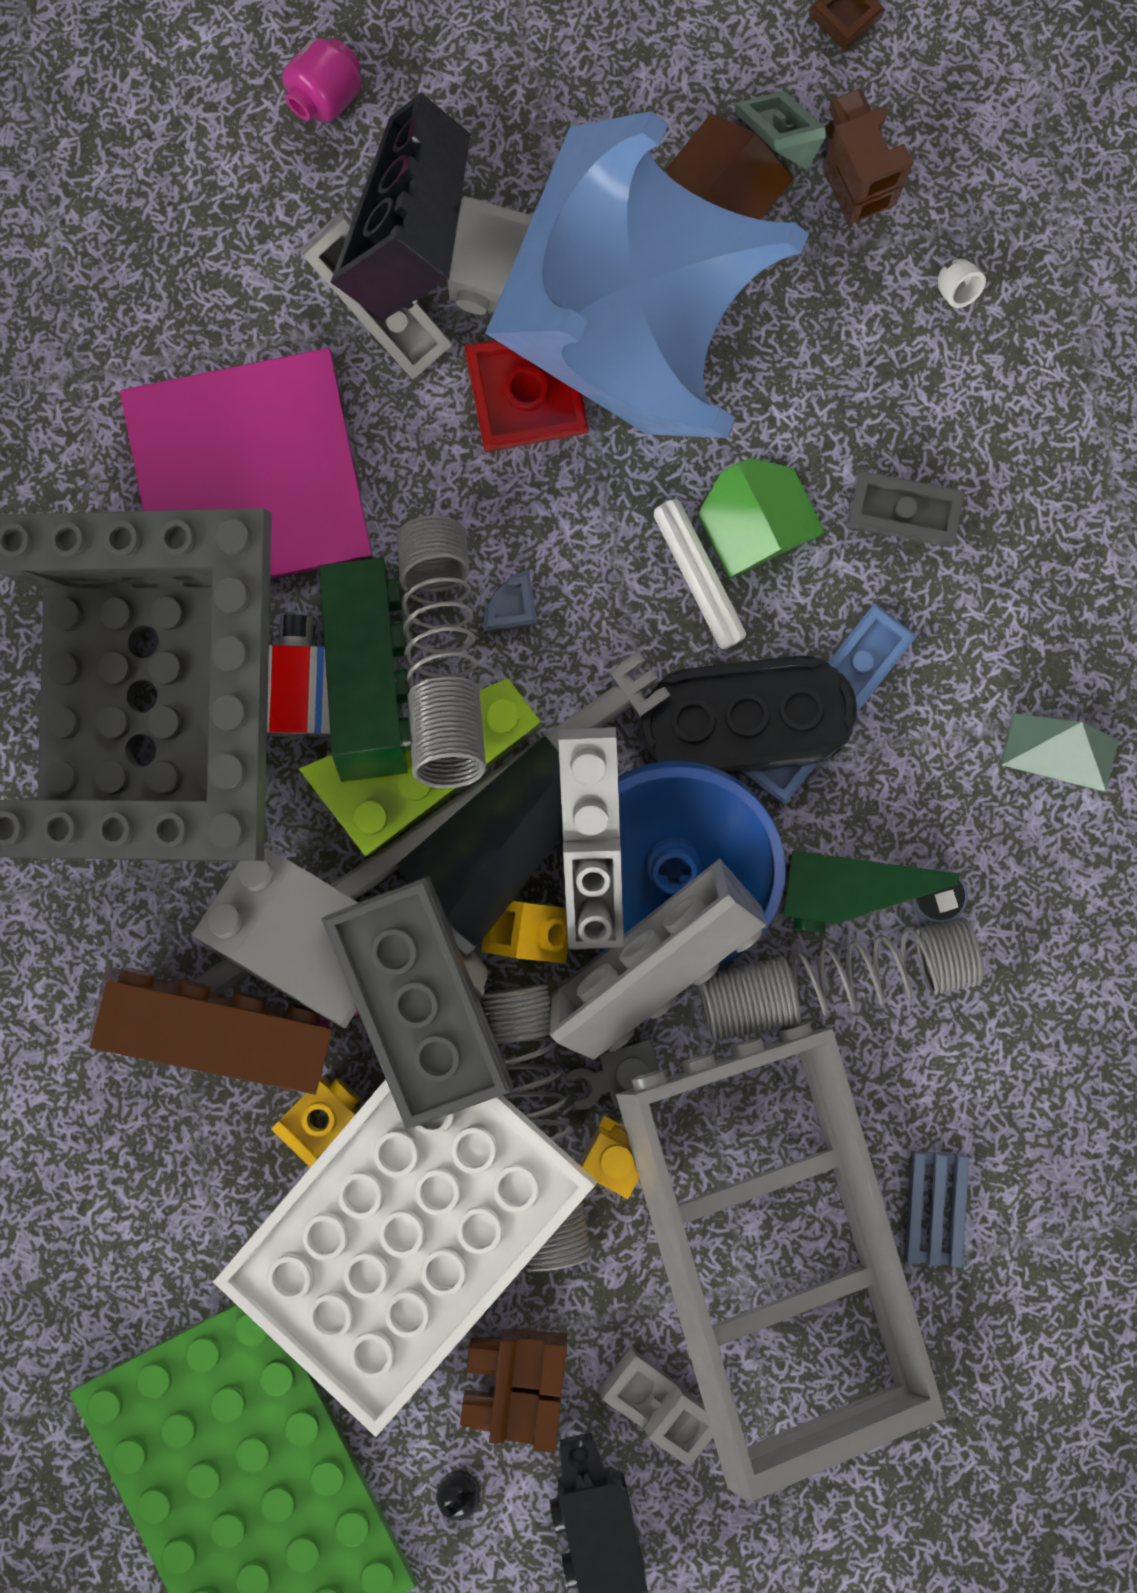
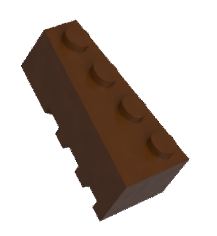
M106 966L90 1027V1049L316 1095L332 1033V1028L327 1021L319 1019L320 1014L303 1005L288 1004L286 1011L266 1006L267 1000L260 996L234 992L233 996L230 997L210 992L211 987L205 984L188 980H178L177 983L155 978L154 974L143 970L127 967L118 969Z

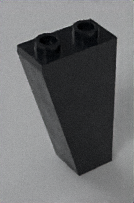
M544 735L397 864L408 883L430 876L457 946L466 955L478 946L563 836L559 750Z

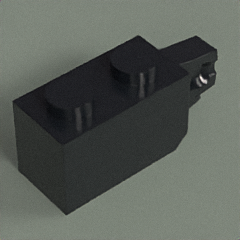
M584 1433L561 1439L562 1478H558V1497L550 1499V1509L556 1534L566 1532L570 1552L562 1554L563 1570L568 1589L578 1587L579 1593H648L646 1571L624 1474L613 1467L605 1468L592 1433Z

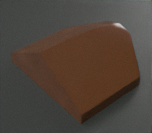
M714 114L708 116L666 169L667 175L698 197L726 210L759 220L763 219L794 179L756 132Z

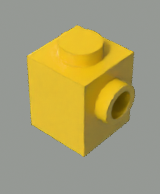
M513 900L483 938L481 952L517 959L566 964L568 952L566 908Z

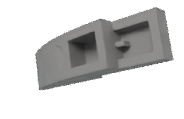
M616 727L558 729L568 949L624 947Z

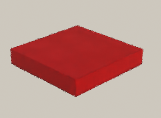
M496 340L464 345L485 453L589 433L581 393Z

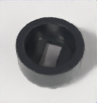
M454 1471L444 1476L440 1481L436 1501L441 1513L450 1520L459 1521L472 1516L479 1506L481 1496L480 1485L476 1478L464 1471ZM466 1487L471 1494L455 1509L449 1507L448 1504Z

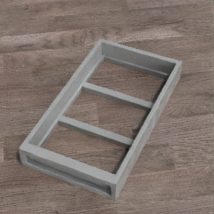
M803 1022L796 1027L787 1026L778 1030L780 1039L764 1044L760 1037L731 1045L732 1055L716 1061L714 1054H705L681 1062L683 1072L668 1077L665 1076L664 1070L637 1076L635 1079H631L634 1088L616 1094L727 1488L751 1502L946 1417L833 1029L812 1030L810 1022ZM799 1053L827 1150L677 1204L649 1104ZM833 1169L861 1267L712 1325L683 1224ZM868 1288L895 1385L747 1447L718 1346Z

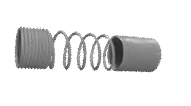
M424 515L411 519L401 526L397 533L400 585L406 593L401 602L402 612L407 616L403 632L404 637L410 642L404 653L406 662L411 666L406 680L410 688L407 697L413 777L424 785L444 789L458 788L477 781L486 772L479 685L471 679L462 678V676L471 673L477 667V660L474 657L461 652L468 649L475 642V635L469 630L460 627L471 620L473 610L465 604L458 603L465 600L471 593V586L465 582L469 574L466 529L459 521L448 516ZM459 584H462L466 590L463 596L448 601H430L412 594L415 590L426 592L445 591ZM409 597L420 603L428 604L417 609L413 614H410L407 609ZM441 606L460 607L465 609L468 614L465 620L450 625H432L420 622L414 618L421 612ZM412 621L422 627L430 628V630L412 639L409 635L408 627ZM443 631L466 633L470 638L466 645L453 649H433L416 643L425 636ZM415 646L423 651L435 654L423 658L414 664L411 660L410 651ZM446 656L468 658L472 662V666L469 669L452 674H437L419 668L421 664ZM415 670L423 675L432 677L422 680L413 686L412 676Z
M963 917L950 920V922L945 921V923L940 922L934 925L929 924V926L924 925V927L919 926L917 932L907 929L902 936L901 958L893 943L886 936L879 935L874 944L873 965L865 949L857 941H851L846 954V974L833 950L829 947H824L819 956V983L806 957L797 952L792 960L791 971L786 958L780 956V958L775 957L774 960L770 958L769 961L765 959L763 962L743 964L742 967L738 965L737 968L733 966L731 969L727 967L726 970L723 968L721 971L717 970L711 978L700 984L703 1005L712 1039L715 1042L718 1040L723 1041L724 1038L727 1040L729 1037L732 1039L735 1036L739 1038L740 1035L744 1037L745 1034H755L756 1031L760 1033L762 1030L766 1032L767 1029L771 1031L772 1028L776 1030L777 1027L793 1026L794 1023L796 1025L800 1024L801 1015L797 990L798 958L802 960L809 973L823 1016L827 1019L829 1012L824 980L825 952L830 954L839 971L851 1010L855 1013L857 1008L851 971L853 946L859 949L865 960L876 989L879 1005L883 1007L885 1002L879 974V944L881 940L887 943L895 958L903 979L906 997L911 1001L913 996L906 965V941L908 934H912L916 939L920 967L931 993L937 995L938 993L943 994V992H953L954 989L959 991V989L964 990L965 987L980 986L983 981L984 970L980 947L971 923Z
M536 984L485 993L482 995L480 1003L497 1044L518 1041H544L552 1043L535 1052L506 1060L504 1063L507 1070L549 1069L557 1072L542 1080L514 1088L510 1093L503 1096L505 1098L554 1097L561 1099L560 1102L551 1107L525 1116L535 1125H559L566 1127L563 1132L550 1137L554 1142L563 1138L571 1130L569 1124L559 1120L534 1118L559 1109L564 1105L567 1098L555 1092H523L553 1081L559 1077L562 1070L556 1065L516 1064L547 1053L554 1049L557 1044L553 1038L546 1037L550 1035L551 1007L549 1006L551 1002L548 1001L550 998L547 995L549 991L546 990L548 986L546 984ZM561 1148L575 1160L576 1155L572 1151ZM582 1201L524 1267L526 1270L535 1272L558 1270L589 1260L592 1253L590 1252L591 1247H589L590 1242L588 1239L590 1237L587 1236L589 1231L586 1230L588 1226L585 1224L587 1220L584 1219L586 1215L583 1213L585 1209L582 1208L584 1205Z

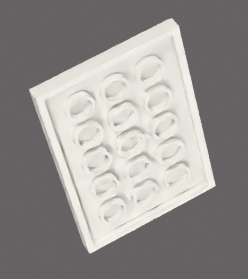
M385 1079L213 1283L362 1425L377 1437L594 1188L598 1181L503 1095L406 1130Z

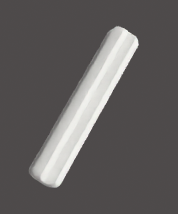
M673 499L659 505L654 509V518L718 646L721 649H728L737 645L745 639L746 631L681 502L678 499Z

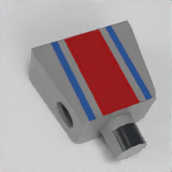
M282 615L280 619V645H269L267 736L331 738L325 647L312 646L313 617Z

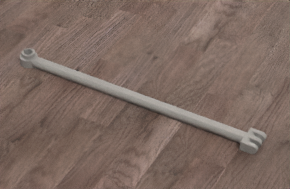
M638 652L609 672L610 677L616 684L614 687L549 731L545 736L559 750L558 729L602 728L631 707L638 717L641 718L650 710L666 701L671 695L663 687L653 692L650 697H645L642 691L654 683L658 677L653 669H651L635 681L632 679L630 673L639 669L646 662L643 655ZM537 741L330 884V886L356 900L398 871L399 867L397 864ZM222 960L194 979L193 982L208 985L211 987L210 992L222 994L249 974Z

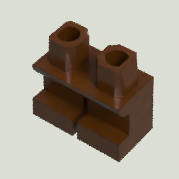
M856 89L831 101L829 108L833 120L825 125V142L828 146V152L823 170L847 224L851 225L897 205L913 161L905 144L889 150L882 137L881 131L887 115L886 105L872 111L862 89Z
M502 1328L501 1338L491 1336L470 1338L466 1372L496 1376L495 1391L491 1393L464 1390L460 1425L479 1431L490 1432L489 1443L519 1442L533 1445V1450L555 1453L567 1351V1333Z

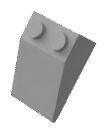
M264 848V861H239L191 936L223 960L345 1029L357 1011L356 1004L321 918L358 902L293 862Z

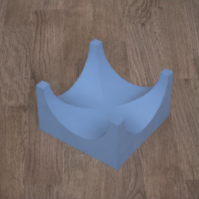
M652 111L571 126L485 334L648 435L727 438L735 417L720 407L711 406L704 389V364L711 338L720 319L738 293L768 266L786 257L801 254L809 233L795 222L784 223L759 220L726 210L698 197L675 182L657 165L649 152L652 148L660 146L668 127V123Z

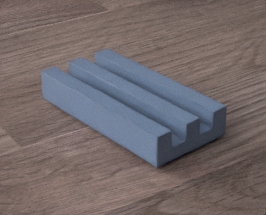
M911 1151L904 1260L907 1263L919 1264V1262L935 1266L949 1264L951 1267L962 1268L969 1172L968 1156ZM925 1164H934L928 1250H920ZM947 1165L954 1167L948 1252H944L941 1249Z

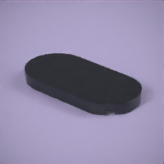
M802 655L675 671L658 682V686L650 693L651 695L656 690L665 687L671 696L659 706L643 715V721L642 717L639 719L642 740L656 762H695L711 766L727 774L806 766L829 759L845 746L853 732L856 722L857 702L850 682L842 673L840 674L836 668L817 657Z

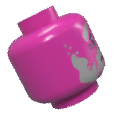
M312 38L282 71L283 85L287 91L285 95L287 105L303 120L308 121L314 118L320 122H333L361 91V77L359 74L361 65L359 60L348 46L335 38H330L329 40Z

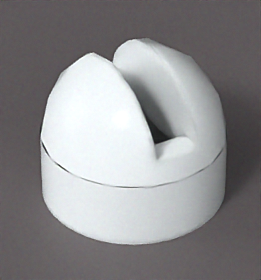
M966 259L953 260L952 265L948 269L943 267L940 270L938 277V289L941 295L954 308H962L971 304L980 296L986 284L985 275L975 264Z

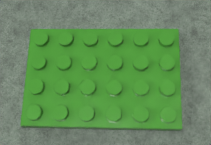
M235 1303L75 1386L69 1392L169 1593H407L416 1587L417 1579L317 1381Z

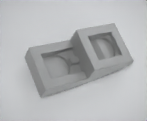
M632 1347L629 1348L597 1389L603 1401L642 1427L649 1440L689 1468L713 1438L704 1404Z

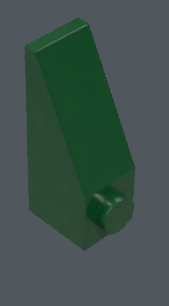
M792 850L783 916L794 918L793 929L825 933L827 922L840 924L958 885L959 873Z

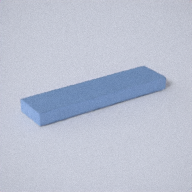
M875 603L827 662L830 666L836 668L840 674L842 673L850 682L856 697L857 712L917 637ZM817 764L741 773L779 803L785 805Z

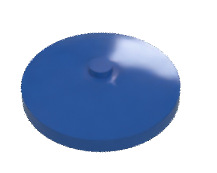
M663 761L634 768L618 776L623 935L718 859L723 861L761 905L767 923L762 928L763 934L774 918L782 898L785 883V857L776 825L765 805L756 794L735 777L719 769L695 762ZM734 950L719 962V967L734 960L746 950L742 952Z

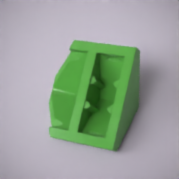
M754 458L746 459L723 470L697 514L728 579L825 533L794 468Z

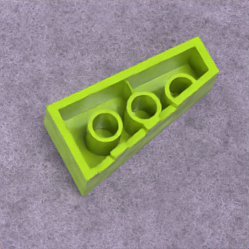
M508 678L480 690L486 770L542 728L540 719ZM411 751L406 752L407 774L341 782L332 755L299 768L300 772L365 857H371L401 836L465 786L444 789L433 788L420 783L413 777Z

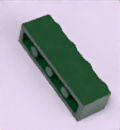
M384 557L319 565L331 752L340 780L345 782L407 774L406 752L411 751L409 717L403 718L402 704L408 703L407 694L410 688L406 680L407 669L399 670L398 657L405 656L404 652L407 644L403 632V623L395 624L394 611L402 610V592L399 577L389 578Z

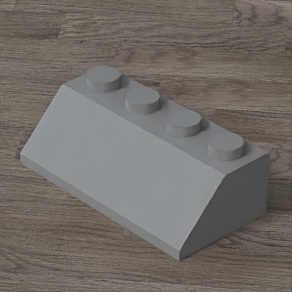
M718 859L623 935L624 947L606 948L551 992L550 1036L558 1044L593 1060L607 1049L610 1052L618 1050L629 1041L634 1033V1028L648 1017L656 1019L665 1014L673 1006L676 996L692 983L698 986L706 982L717 971L721 960L734 950L742 952L748 949L760 938L762 928L767 925L761 905L723 861Z

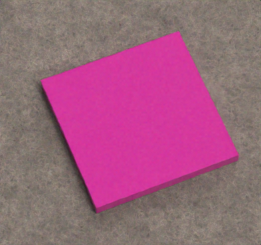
M330 348L120 390L143 511L253 508L268 510L272 513L270 580L319 570V565L373 559Z

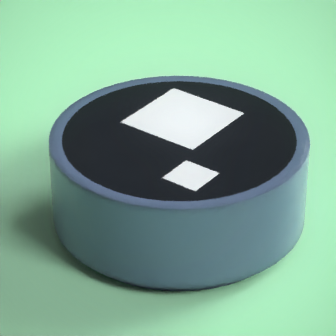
M933 869V870H937V871H944V872L954 873V872H952V871H950V870H946V869ZM959 877L958 885L913 899L911 903L921 918L929 922L945 923V921L950 922V920L956 919L964 911L968 900V892L965 883Z

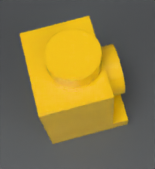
M324 1075L320 1078L316 1095L306 1093L271 1130L311 1167L359 1111L355 1105L360 1101V1098L340 1078H336L331 1082ZM321 1109L327 1113L329 1124L326 1128L319 1129L311 1123L310 1114L313 1110Z
M604 1115L578 1164L594 1177L599 1184L629 1199L639 1180V1175L626 1129L622 1124Z

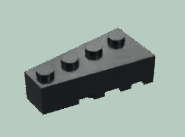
M423 93L417 95L389 117L330 282L382 321L402 308L405 310L412 308L421 296L444 283L450 277L471 133Z

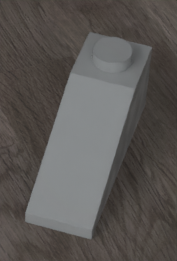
M341 210L303 245V257L409 377L414 380L453 344L419 301L408 310L402 308L382 321L330 283L352 220Z

